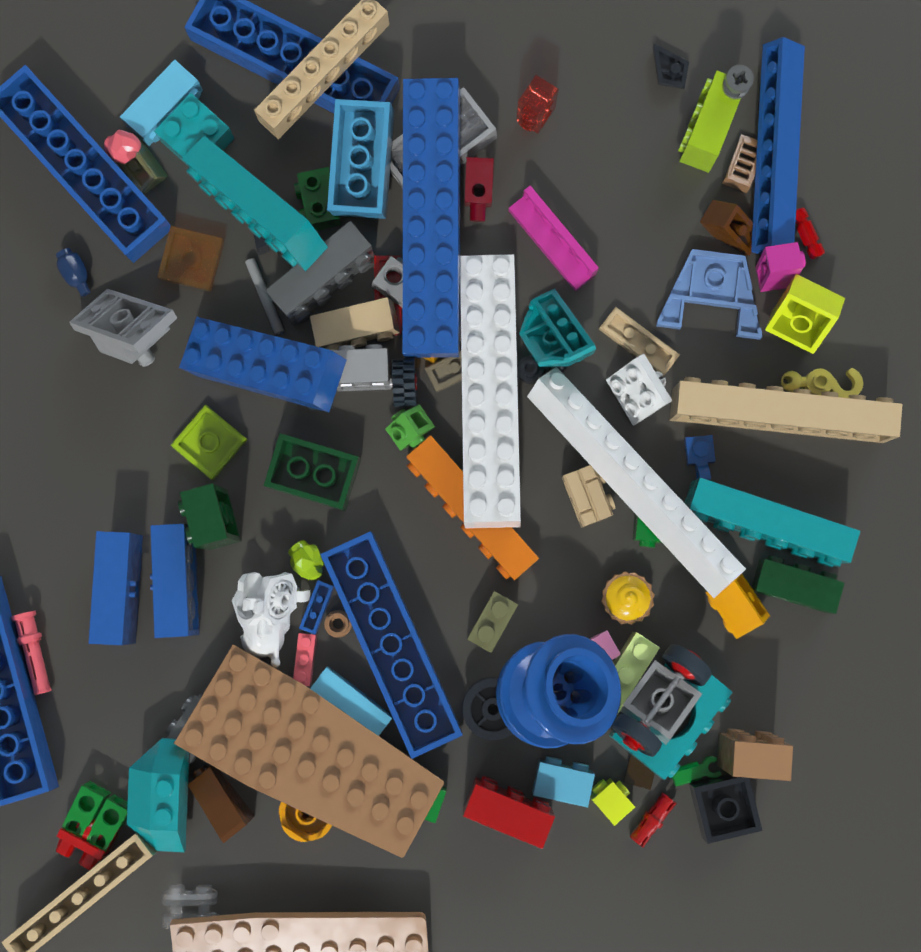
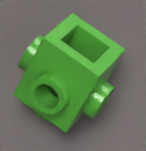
M419 404L407 411L402 409L391 417L393 422L385 429L401 451L409 446L412 449L418 447L426 440L424 436L435 426Z

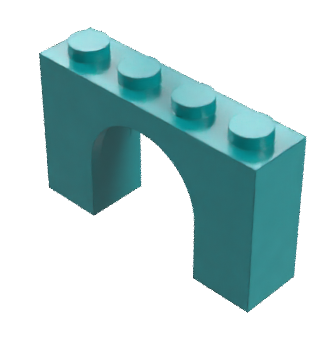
M666 663L663 665L668 670L675 673ZM711 675L704 686L695 685L684 679L685 682L702 693V695L691 709L690 718L685 728L680 733L672 736L667 745L661 742L662 746L654 757L629 748L623 743V739L614 729L610 732L609 736L661 779L665 780L667 776L669 778L673 777L680 768L678 762L684 755L689 756L697 746L695 740L701 733L706 734L714 724L713 717L718 711L723 712L731 702L729 697L733 692L713 675Z

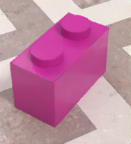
M798 242L765 247L755 267L760 292L786 289L795 274L800 275L805 267L806 260L804 252L799 249Z

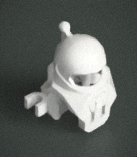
M256 572L243 574L238 580V589L232 599L238 622L244 631V634L240 636L244 650L254 657H270L273 667L280 666L279 650L283 646L285 633L290 629V614L297 608L296 602L310 601V590L300 591L291 573L284 572L279 575L265 577Z

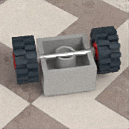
M344 345L339 346L338 350H332L347 360L337 388L338 392L391 390L393 388L394 407L416 406L417 374L414 357L393 358L392 379L390 356L387 348H382V345H366V349H355V346Z

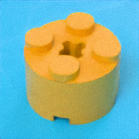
M283 802L280 803L279 817L284 832L294 840L300 842L317 840L325 836L332 827V825L311 815L306 816L304 812Z

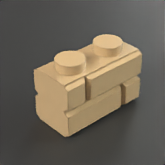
M591 465L562 476L581 528L613 516L612 510L616 509L614 501L610 494L605 495L602 487L606 482Z

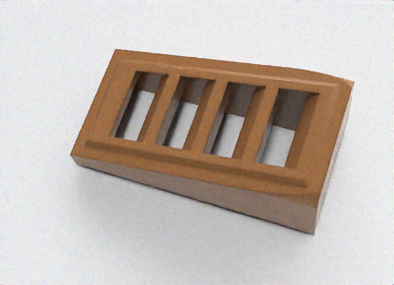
M741 134L722 184L747 193L756 174L757 153L743 148V144L745 143L757 148V140ZM740 153H743L745 155L753 157L754 160L751 161L746 158L740 157L739 155ZM737 162L750 166V170L736 165ZM734 170L748 175L747 179L733 174Z

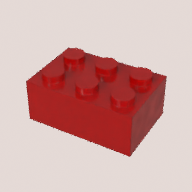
M484 775L482 779L475 777L463 807V817L543 849L555 819L549 802L535 796L533 800L528 799L523 795V791L508 786L507 790L497 785L498 781Z

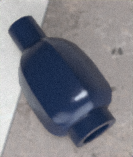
M70 248L59 251L56 254L58 259L56 265L66 283L71 287L77 288L81 297L91 293L86 284L88 272L80 256L72 252Z

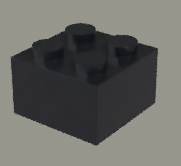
M726 774L717 778L689 783L701 836L707 844L763 831L750 778L733 777L730 774Z

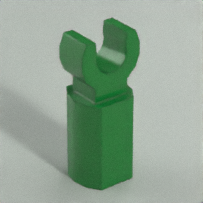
M708 756L703 759L702 763L698 764L696 761L681 765L672 777L675 787L702 780L703 776L710 778L719 777L721 775L719 770L710 772L708 769L711 762L717 761V757Z

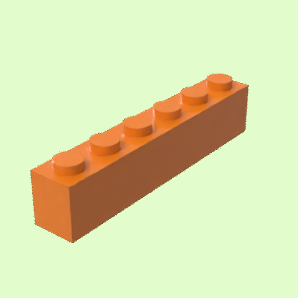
M431 435L406 456L410 462L406 465L416 478L421 475L427 481L424 487L434 498L438 495L445 502L442 506L451 518L457 516L463 522L460 528L470 539L473 536L477 538L481 543L478 546L479 550L487 559L493 557L499 563L496 569L506 580L511 577L514 581L539 559L512 527L465 528L463 471Z

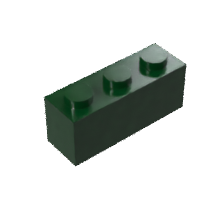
M768 556V559L759 560L752 584L754 592L824 613H837L845 582L837 580L838 575L821 571L820 575L811 573V567L795 563L794 567L784 565V559L774 556Z

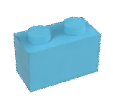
M546 756L545 760L539 759L532 793L534 796L588 808L595 774L589 770V765L573 762L572 766L562 764V759Z

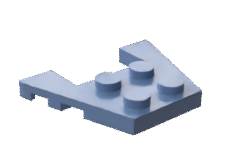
M692 249L656 322V326L680 329L682 326L684 302L733 308L739 310L736 337L760 340L762 338V331L759 328L757 307L753 300L752 284L746 256Z

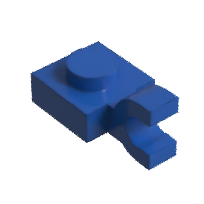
M713 435L685 437L687 466L695 465L696 479L703 478L710 481L711 476L708 464L716 462Z

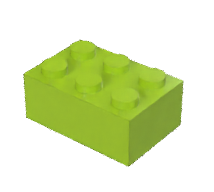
M716 71L713 79L707 78L678 150L682 153L679 162L707 173L710 172L719 156L740 99H732L725 95L722 84L727 74Z

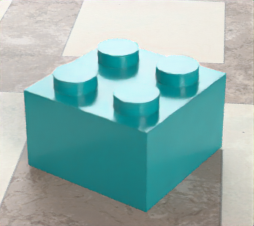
M192 93L154 130L159 140L180 160L203 136L207 137L223 151L235 139L230 128Z

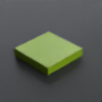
M205 404L171 446L208 478L214 480L248 439Z

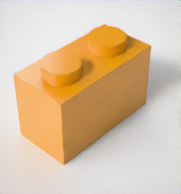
M742 573L715 598L708 591L706 592L709 604L714 610L719 612L723 618L725 628L728 632L733 633L736 639L763 625L770 617V614Z

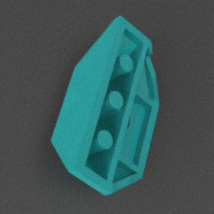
M555 288L530 301L529 311L524 318L519 335L539 367L570 366L594 354L596 350L595 344Z
M172 738L160 739L129 767L127 825L156 851L185 852L189 752L174 744L176 739Z

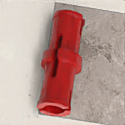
M662 792L648 812H644V818L629 837L644 848L656 830L662 828V822L677 803Z

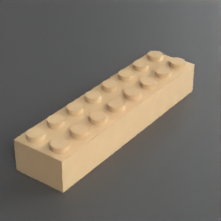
M685 377L684 381H679L672 389L669 421L885 443L900 437L902 404L893 403L894 399L880 397L876 398V401L866 400L864 395H849V398L838 397L836 392H821V395H813L811 390L794 389V392H784L783 387L767 386L765 390L756 389V385L751 383H739V387L728 386V382L723 380H712L711 384L701 383V379L694 377Z

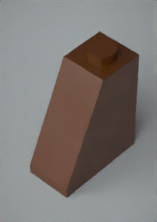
M204 765L192 774L195 780L189 783L188 786L219 838L225 843L255 816L219 769L214 766L207 768Z

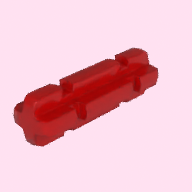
M799 208L796 210L795 224L798 225L796 229L804 246L808 247L806 251L809 257L816 259L822 256L825 250L822 244L817 241L819 237L811 220H807L809 216L806 209Z

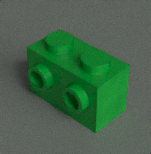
M325 167L297 173L299 183H294L297 199H302L304 208L299 209L300 214L311 223L316 231L341 226L340 216H334L327 210L329 168Z

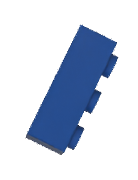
M320 580L317 581L299 629L314 635L317 634L335 588L333 585Z

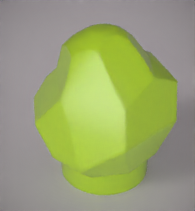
M301 540L289 549L288 554L291 557L290 564L293 571L309 580L318 579L322 575L324 563L316 545H308L305 540Z

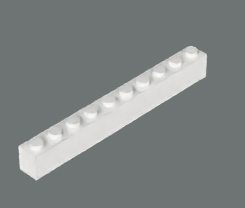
M557 367L537 380L527 396L531 402L713 598L746 570Z

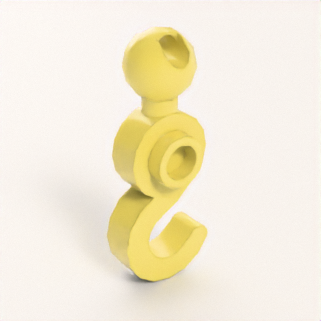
M820 368L811 371L806 377H802L798 372L788 371L782 376L781 384L789 392L805 387V389L811 390L813 395H821V392H836L838 397L849 398V395H859L862 391L863 378L854 368L847 370L846 376L851 380L852 388L850 391H845L830 372ZM783 379H786L788 381V384H785L783 382Z

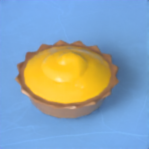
M624 571L621 574H614L611 580L606 581V587L602 590L603 598L601 602L605 607V612L610 615L612 620H617L620 624L628 623L633 625L635 622H642L644 617L650 615V609L654 606L653 598L655 594L652 591V584L646 581L645 576H639L636 572L628 573Z

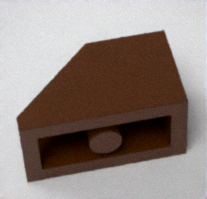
M712 200L700 223L714 238L744 255L750 256L752 253L753 222L737 204Z

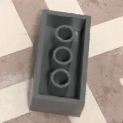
M351 221L325 241L328 248L306 271L299 265H296L266 289L271 300L293 326L296 323L302 324L312 315L310 313L317 306H325L332 299L331 295L338 289L344 290L352 283V278L359 272L361 274L365 273L374 264L372 262L374 260L372 246Z

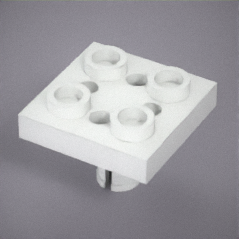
M645 354L636 357L606 379L633 426L672 401L664 387L666 379H659L663 374L654 371Z

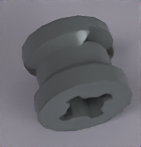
M744 65L731 67L722 84L725 95L732 99L743 98L749 92L754 81L751 69Z

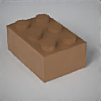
M727 729V733H719L717 766L733 777L791 781L793 746L784 742L785 738L778 737V735H774L772 732L755 731V735H750V733L744 732V730Z

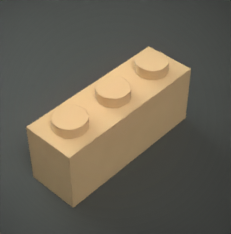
M388 297L310 316L316 346L329 350H338L339 346L344 345L355 346V348L367 345L369 340L387 341L393 339L394 334L400 333L394 302Z

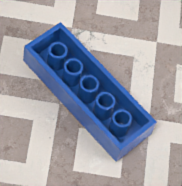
M196 317L179 368L197 377L329 412L347 360L329 349Z

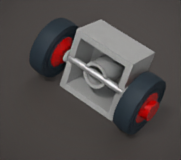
M671 644L662 656L665 663L675 673L655 660L622 705L620 712L623 714H620L612 725V728L623 739L625 745L634 751L638 750L650 757H654L662 746L661 742L667 745L702 695V693L685 682L684 679L695 685L704 686L712 675L711 669L696 653L676 644Z

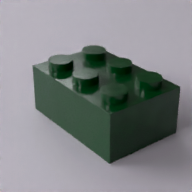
M280 433L263 486L346 511L361 459L355 455Z
M212 483L180 492L181 500H178V506L182 517L186 516L189 527L185 528V533L189 544L193 543L195 548L213 550L241 542L227 489Z

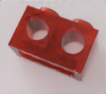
M535 75L518 101L516 118L519 121L518 124L526 131L531 132L533 130L539 134L556 108L559 89Z

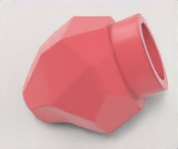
M117 130L112 136L107 137L104 142L105 153L114 162L121 164L131 161L141 149V141L133 133L123 130Z

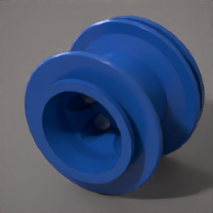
M563 634L553 637L546 642L526 645L510 657L501 669L497 680L496 698L499 713L505 725L516 737L537 747L558 748L567 744H585L598 739L607 732L615 721L620 708L621 684L612 659L601 646L584 636ZM564 675L568 678V682L564 680ZM571 693L573 694V701L570 698Z

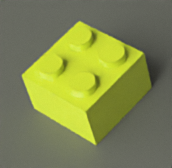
M795 274L772 310L765 330L814 354L838 320L845 298Z

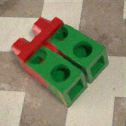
M91 781L83 784L66 816L62 828L56 836L60 838L56 852L64 857H70L75 848L84 851L79 864L88 870L94 868L101 859L108 855L125 824L128 801L115 794L109 797L110 791Z

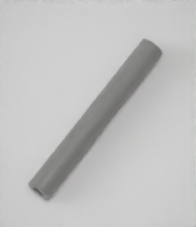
M255 258L248 259L245 263L274 334L279 335L285 332L273 301L266 292L267 286Z

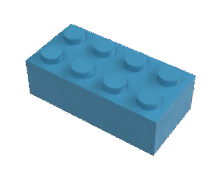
M335 99L327 210L332 215L386 219L394 123V108L390 102Z

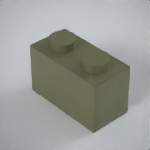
M493 591L467 640L492 653L518 604Z

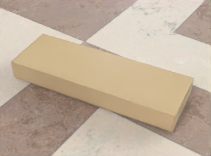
M617 307L614 308L599 328L600 331L635 357L645 354L654 371L661 372L663 374L662 377H664L680 356V354Z

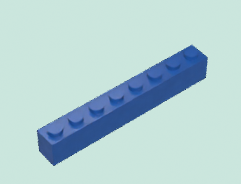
M785 37L763 44L751 247V252L762 255L765 247L789 244L795 241L805 46Z

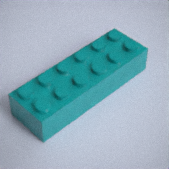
M203 136L182 158L189 167L186 172L196 182L201 181L198 186L209 197L211 195L216 196L214 198L215 201L223 209L233 210L231 214L241 224L245 222L255 236L258 238L262 236L266 239L265 243L274 252H281L283 254L282 257L292 267L299 265L306 271L328 248L311 223L303 215L207 137Z
M698 478L691 482L684 502L702 523H713V528L727 533L729 531L740 532L739 537L750 541H755V539L766 541L765 546L773 549H792V555L805 559L807 557L818 558L817 563L828 567H833V565L840 567L841 564L851 563L861 532L860 530L703 478Z

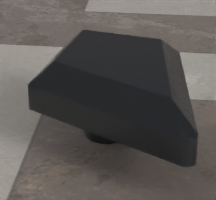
M654 44L653 55L658 85L684 89L689 61Z

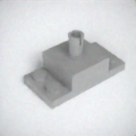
M106 289L69 323L75 331L89 335L101 353L130 364L138 360L139 365L144 367L150 365L155 360V356L149 348L170 330L169 326L177 319V316L172 309Z

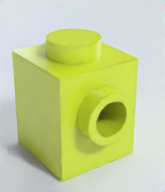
M611 778L607 781L602 779L592 788L593 794L590 798L614 826L635 808L627 798L630 792L620 780L614 783Z

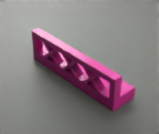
M531 186L527 187L524 190L523 197L509 207L508 211L576 292L596 276L599 267Z

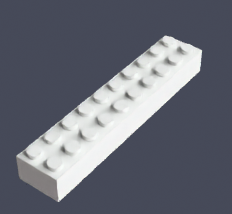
M514 254L460 256L465 528L520 527Z

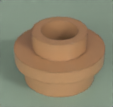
M342 610L330 612L324 622L327 633L333 637L347 635L352 627L347 613ZM337 618L343 621L341 629L334 627V621Z

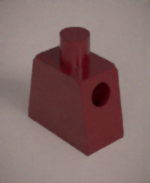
M466 157L465 206L470 207L469 221L485 222L486 207H491L494 158ZM474 190H483V196H474Z

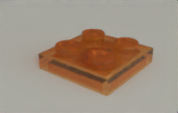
M171 226L157 277L160 280L211 292L224 244L223 238Z

